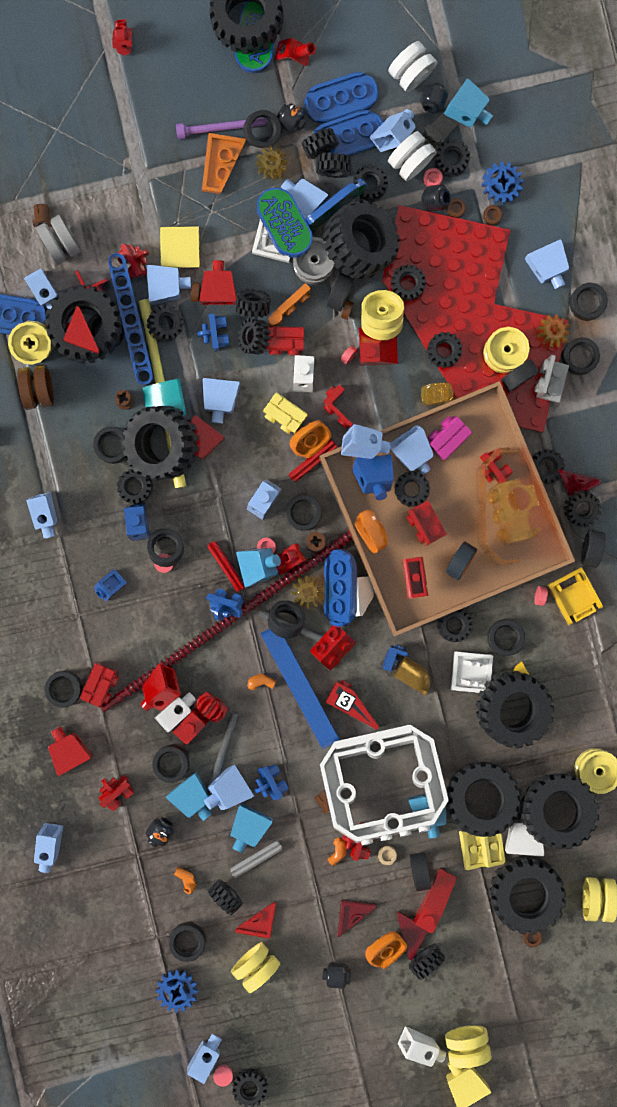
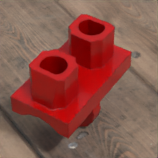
M126 19L115 20L112 37L113 48H116L117 52L121 55H128L132 51V28H128Z
M122 244L120 246L122 250L118 253L122 254L125 261H128L131 265L127 268L130 279L147 276V270L144 265L148 263L146 259L149 255L148 250H141L139 246L134 248L132 244ZM117 258L118 262L122 264V260Z
M497 449L480 456L488 468L487 470L483 464L478 467L482 472L478 477L480 480L485 477L489 483L492 482L494 479L490 475L491 473L498 484L501 485L513 473L508 464L498 469L495 462L500 460L502 456Z
M298 543L293 544L278 554L281 563L279 566H276L279 575H284L306 561L299 550Z
M124 774L118 780L115 777L110 781L106 778L102 779L101 782L104 786L99 789L102 794L98 798L103 808L107 806L114 811L120 805V801L116 797L122 794L127 799L133 795L134 791L129 784L128 777Z
M343 835L342 839L347 841L345 848L351 849L350 856L352 860L358 861L359 858L369 859L370 848L364 847L361 843H356Z

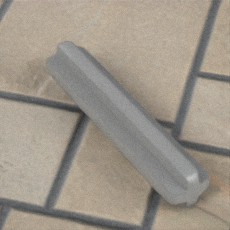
M275 841L235 865L230 871L237 878L282 851L283 847L279 841Z

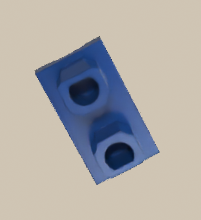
M209 314L211 330H208L207 324H202V331L197 332V335L204 338V344L210 343L209 337L211 336L214 352L220 351V348L230 345L228 334L218 335L217 329L227 328L226 316Z
M218 588L214 595L209 593L206 599L210 601L211 613H214L215 619L221 621L224 617L228 618L230 615L240 618L243 614L241 606L244 602L241 595L233 594L229 600L225 590Z
M274 764L257 769L261 778L256 779L258 787L254 789L255 792H262L264 797L270 794L272 800L281 799L283 797L282 794L289 788L284 780L275 783L273 777L280 774L277 765Z

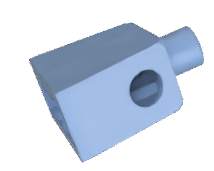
M406 109L404 112L388 117L370 136V139L380 152L398 147L410 136L416 128L412 121L414 118L413 112Z
M287 179L281 186L282 189L288 191L293 196L305 220L328 201L327 193L305 179H301L296 185L290 179Z
M561 239L527 254L525 260L542 284L551 280L555 290L566 285L561 275L569 270Z
M147 265L148 294L151 305L180 299L181 289H191V277H180L178 268Z
M40 268L24 279L42 307L47 306L48 309H51V301L58 299L59 296L45 271ZM45 290L49 292V296L46 298L43 296Z
M203 378L204 409L207 412H213L212 423L223 424L224 413H233L240 389V382Z
M354 424L343 436L341 455L373 459L379 452L388 454L391 443L382 441L381 431Z
M415 425L391 442L390 451L408 470L414 471L417 468L422 475L430 471L431 468L426 461L433 457V452L422 427Z
M264 480L248 503L247 510L263 520L282 489L269 480Z
M51 492L35 495L27 499L35 529L41 528L44 538L55 536L53 525L57 523V517ZM42 515H45L47 517V520H44L42 518Z
M233 765L226 768L208 786L211 795L204 799V802L210 810L216 805L221 810H225L254 797L236 766Z
M44 823L37 834L34 863L39 864L40 872H50L51 866L54 865L58 858L63 832L62 825Z
M212 1033L208 1042L202 1040L187 1066V1074L203 1084L206 1082L220 1055L218 1046L222 1039ZM204 1053H210L209 1057H204L203 1055Z

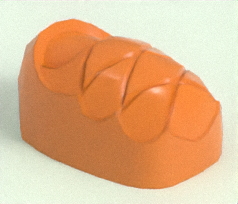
M316 420L302 427L291 437L290 448L296 455L310 458L327 444L331 438V432L323 422Z
M368 509L359 513L354 525L368 548L373 553H377L388 544V537L384 526L377 520L373 510Z
M390 931L366 948L365 957L372 966L386 969L405 952L407 944L397 932Z

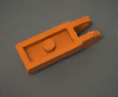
M306 283L272 313L268 319L270 326L277 327L281 325L285 315L290 316L296 310L295 306L301 302L303 304L310 298L311 288Z

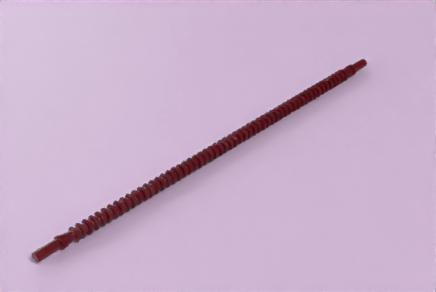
M347 530V534L343 533V537L339 536L337 541L334 539V543H329V546H325L324 550L321 549L320 553L316 552L315 556L311 555V559H306L307 562H303L301 566L298 565L297 569L293 568V572L289 571L288 575L284 574V578H279V581H275L274 585L270 584V588L266 587V590H262L260 595L256 594L257 597H252L251 601L247 600V604L243 603V607H241L242 615L246 616V612L250 613L251 609L255 610V606L259 607V604L264 603L265 599L269 600V596L273 597L274 593L278 594V590L282 591V587L286 588L287 584H291L292 580L296 581V577L300 578L301 574L305 575V571L309 572V568H314L315 564L319 565L318 562H323V559L332 554L333 550L341 549L342 545L346 546V542L350 543V540L353 539L350 531ZM230 615L228 618L225 617L224 620H221L220 623L216 622V625H212L210 630L206 629L207 632H202L201 636L197 635V639L193 638V642L189 641L188 645H184L183 649L179 648V651H175L174 655L170 654V658L166 657V660H162L161 664L168 667H173L174 663L178 664V660L182 661V657L186 658L187 654H191L192 650L196 651L195 648H200L201 644L205 645V641L209 642V639H213L215 634L219 635V631L223 632L224 628L228 629L227 626H232V622L236 623L239 617ZM152 667L151 671L147 670V674L143 673V677L139 676L137 681L133 680L134 683H129V686H125L124 690L117 691L107 705L103 704L101 710L106 712L118 702L122 703L128 695L132 696V692L136 693L137 689L141 690V686L144 685L155 668Z

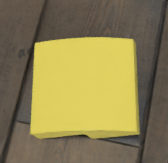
M199 226L160 227L161 266L173 268L200 267Z
M459 831L465 870L480 867L489 868L505 863L501 834L492 837H479Z

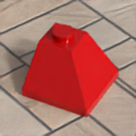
M358 327L360 366L398 364L397 336L389 340H377L366 335L362 327Z

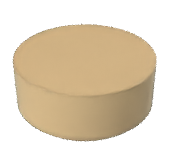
M391 845L382 846L378 851L379 861L384 865L395 863L397 860L396 849Z

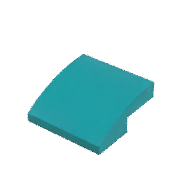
M180 379L165 381L142 388L146 407L173 406L175 409L182 410L184 412L183 415H186Z

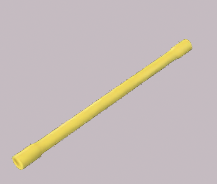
M149 299L140 300L138 303L144 324L155 384L165 382L157 340L153 338V333H149L150 328L147 329V324L149 323L147 319L152 312ZM164 428L168 450L170 453L171 439L167 430ZM184 474L173 478L175 488L186 487Z

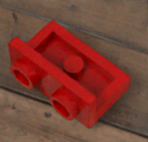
M333 625L310 652L331 671L351 651L357 642L340 627Z

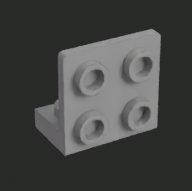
M551 355L541 364L539 373L542 376L540 381L538 380L536 383L535 392H537L536 398L559 403L569 365L555 362L556 356Z

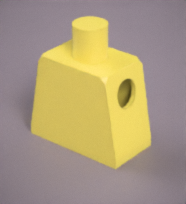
M450 1062L447 1064L451 1073L447 1074L446 1078L457 1107H468L491 1093L489 1085L474 1067L456 1068L451 1066Z

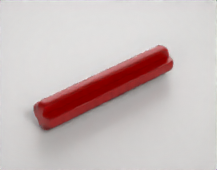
M329 440L320 451L307 458L289 473V477L293 482H297L321 462L320 455L337 449V445L334 441Z
M216 541L207 545L208 549L235 590L239 592L244 589L243 581Z

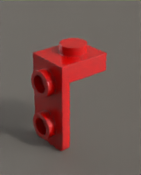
M341 385L337 387L332 386L326 393L327 397L323 401L325 405L323 408L330 415L334 413L339 418L337 421L342 427L350 429L353 423L333 405L344 393L345 389Z

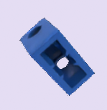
M381 455L375 456L373 459L355 458L352 470L363 493H374L376 500L385 499L387 497L386 492L391 491L393 484L392 456Z
M146 503L127 505L124 508L128 538L131 541L149 539L150 532Z

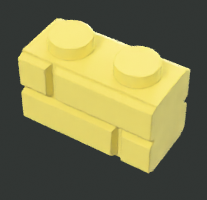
M277 392L263 410L266 414L265 418L273 424L275 421L281 424L280 429L287 434L291 432L295 434L308 417L306 412Z

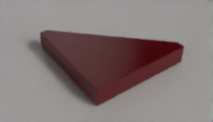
M562 469L558 470L567 497L570 494L574 496L573 492L575 491L580 493V490L586 492L601 484V481L595 477Z
M341 900L337 937H341L343 933L356 925L372 910L376 909L377 904Z
M397 911L396 914L401 933L407 944V955L409 960L412 961L428 931L415 925L412 918Z

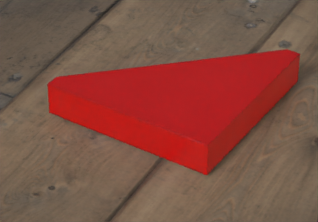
M76 306L63 340L99 354V349L81 309Z
M272 902L238 926L235 933L270 939L276 902Z

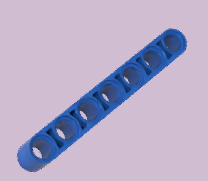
M114 253L110 255L108 265L135 378L140 385L144 386L152 382L153 374L126 261L122 254ZM116 258L121 259L123 262L118 268L112 266V261ZM120 277L127 280V284L123 287L116 284L117 279ZM124 296H128L132 302L130 305L124 306L121 304V299ZM128 315L136 317V322L133 325L125 322ZM138 334L141 340L139 343L133 344L130 342V336ZM136 353H143L145 360L138 363L134 360V356ZM142 371H146L150 375L149 380L146 382L139 380V374Z
M270 628L263 631L261 636L322 749L330 747L335 741H340L287 640L271 632Z

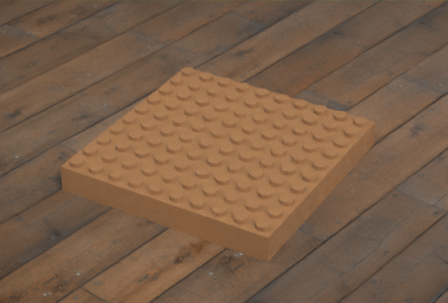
M500 381L380 430L382 432V441L390 443L415 425L422 427L426 437H428L434 430L438 431L442 427L441 423L445 418L457 416L472 432L445 461L441 460L434 452L433 457L426 461L431 469L423 475L429 481L430 494L424 502L429 500L447 533L446 536L428 546L419 542L416 533H418L416 527H411L406 518L409 515L407 512L415 507L401 504L394 493L397 479L405 472H410V470L391 451L388 454L379 452L376 455L392 456L393 484L391 491L386 492L387 497L383 500H376L374 493H363L352 470L355 458L359 457L341 455L342 447L319 456L393 636H397L575 562ZM496 449L502 456L500 460L495 462L498 469L508 464L513 471L506 478L507 481L501 485L498 484L491 473L490 475L494 480L490 483L485 477L481 480L478 478L482 474L478 468L483 464L488 470L480 456ZM408 482L405 485L406 494L412 497L418 495L420 491L419 485L416 482ZM369 509L375 512V517L383 524L388 537L387 546L377 553H373L368 548L354 525L358 514L364 510ZM466 541L478 550L467 570L458 581L445 572L461 544ZM423 556L427 581L426 587H428L429 596L407 599L402 560Z

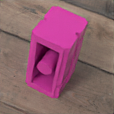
M457 416L445 418L441 423L442 427L438 431L434 430L427 437L431 450L444 461L472 434L471 430Z

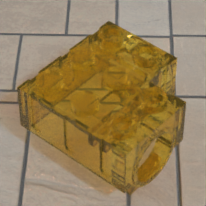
M518 478L496 484L488 489L487 499L490 505L493 504L495 512H492L494 522L499 525L500 530L497 533L500 542H503L504 545L535 537L538 535L537 532L542 531L541 527L530 530L527 519L530 516L529 510L533 506L539 505L533 484L523 485ZM514 488H522L530 496V503L524 510L519 511L513 491Z

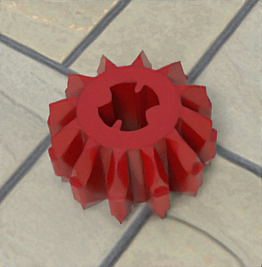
M204 692L200 695L195 703V708L198 712L215 723L223 720L228 711L225 703L209 692Z

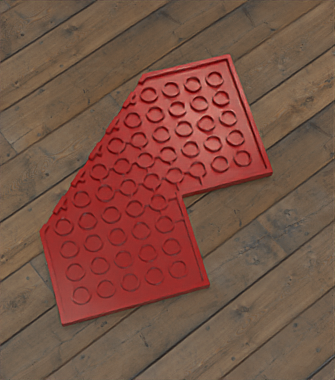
M399 205L395 220L396 233L399 234V251L392 264L384 269L382 282L389 291L393 292L391 289V278L397 268L399 269L401 265L407 266V264H410V266L416 265L418 269L421 268L426 279L425 289L419 298L413 299V301H403L404 315L426 351L431 338L436 334H440V332H450V334H455L456 338L461 340L460 344L463 346V352L458 362L450 368H438L456 398L458 399L500 381L519 428L543 433L551 401L536 398L535 386L537 381H540L542 374L537 373L519 387L508 392L501 382V379L508 373L495 372L487 365L483 354L484 346L493 332L504 327L517 328L524 333L529 343V354L524 363L532 359L540 371L542 362L551 355L556 356L555 362L560 361L568 320L494 304L510 234L509 229ZM405 276L401 279V285L406 290H411L416 285L415 279L411 276ZM442 343L438 346L437 352L441 357H448L452 353V348L449 344ZM505 348L504 351L508 353L509 349Z

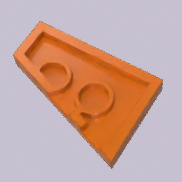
M213 133L208 134L202 192L221 194L246 139Z

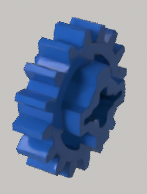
M503 161L500 162L499 166L494 163L492 169L487 168V174H484L482 177L485 181L482 182L481 187H486L483 194H489L488 200L494 198V204L498 200H501L502 205L505 204L506 200L511 203L513 197L517 199L519 196L518 192H521L523 187L519 186L524 182L523 179H519L522 173L515 172L517 166L510 168V162L507 166H504ZM498 172V175H497L496 178L490 179L493 174H495V173ZM501 178L503 180V183L505 184L504 188L502 186V183H499ZM514 187V190L507 194L508 189Z
M179 968L176 969L175 973L169 970L168 976L163 974L162 980H158L157 985L160 987L156 988V993L160 994L157 996V1000H162L161 1007L168 1006L167 1011L174 1008L175 1013H177L178 1008H181L184 1012L186 1005L191 1008V1001H196L197 997L194 994L198 993V988L194 987L197 985V981H191L192 974L186 976L187 970H184L183 973H180ZM184 982L187 983V985L189 986V989L186 988ZM180 984V990L178 993H176L174 997V991L176 988H178V985Z

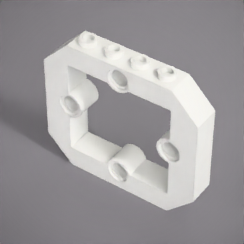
M411 725L335 741L320 764L334 829L356 843H361L362 846L372 844L373 840L378 838L381 841L393 839L392 835L400 834V837L412 834L411 831L418 829L419 832L429 831L448 803L434 739ZM377 743L381 746V749L378 752H372L370 746ZM413 743L419 767L414 770L412 781L417 787L425 789L429 809L404 815L390 813L385 819L353 826L349 805L356 799V790L351 784L344 783L339 759L366 753L371 758L378 759L384 755L385 749ZM423 772L427 775L428 779L421 782L417 779V774ZM348 789L352 792L349 799L341 797L343 790ZM389 820H397L399 826L396 829L389 828Z

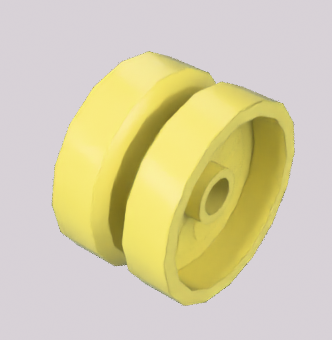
M377 290L364 298L362 302L361 325L366 335L377 340H389L401 332L403 328L404 303L400 296L391 291Z
M30 320L18 324L12 329L9 335L8 346L16 360L23 364L33 365L43 361L51 354L54 345L48 337L45 324ZM29 339H31V341H35V344L30 345Z
M504 327L493 332L485 343L483 351L485 362L495 372L510 373L527 359L530 349L528 339L517 328ZM505 348L509 349L508 353L504 351Z
M590 748L579 755L574 765L575 776L582 779V783H587L590 786L589 790L591 792L604 794L617 787V758L599 748Z
M585 878L582 889V910L585 921L596 922L600 916L603 922H615L617 917V884L614 879L604 878L599 882L597 878Z
M263 942L252 947L231 969L232 975L237 980L244 978L242 986L248 993H252L261 987L280 966L279 960L274 955L267 956L269 949Z
M476 1025L463 1026L452 1029L445 1034L446 1045L450 1049L448 1056L451 1066L456 1068H472L486 1064L491 1060L490 1046L487 1045L489 1038L485 1027Z

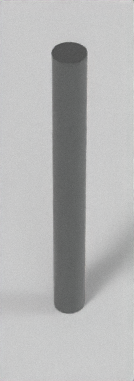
M261 610L258 617L268 620L269 613ZM276 616L277 621L282 625H297L295 623H292L288 620ZM305 627L299 633L316 641H319L324 636Z
M231 713L208 786L220 775L239 716L237 713Z

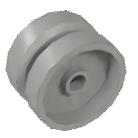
M60 214L51 218L54 232L51 231L46 223L36 227L39 236L57 265L66 261L62 248H65L72 257L81 252L75 242L76 239L72 231L64 223Z
M312 237L309 251L301 257L293 258L295 274L307 284L317 285L324 283L331 277L334 271L335 263L329 260L327 256L329 253L324 248L326 241H323L322 238Z

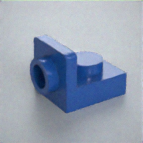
M113 569L97 582L94 587L95 593L100 599H104L107 602L127 582Z
M396 644L394 648L389 646L382 668L391 672V669L395 668L398 662L396 654L408 657L409 653L405 652L406 648Z

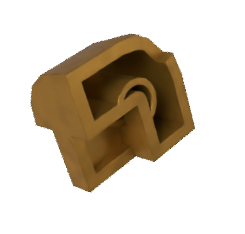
M405 656L402 662L400 661L397 665V670L393 676L426 696L431 686L427 670Z

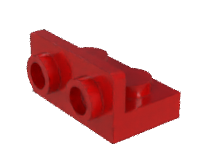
M429 500L407 512L409 515L406 518L411 527H416L418 531L416 536L421 544L424 543L428 546L447 535Z

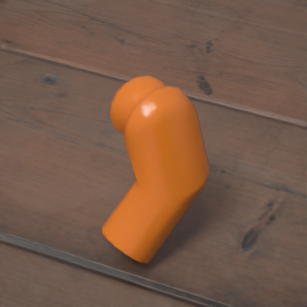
M260 673L252 676L248 680L247 686L250 690H256L257 687L264 684L273 689L277 680Z
M341 837L334 840L335 853L327 859L332 866H335L346 856V841H343Z
M177 867L174 876L183 879L185 893H193L196 889L194 875L185 869Z

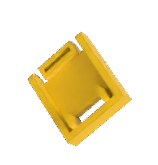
M582 567L547 585L568 625L573 624L570 619L571 615L574 621L577 622L596 612L594 603L598 609L603 608ZM574 576L577 581L576 583L564 589L560 587L559 583Z

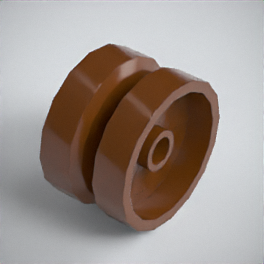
M46 364L36 365L34 373L29 367L19 368L17 372L18 387L24 409H36L38 401L43 408L52 407L54 405V391L48 366Z

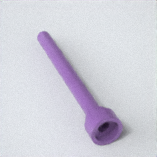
M256 119L252 127L265 126L267 119ZM246 120L187 126L183 125V123L176 124L177 138L180 140L185 139L189 134L244 128Z

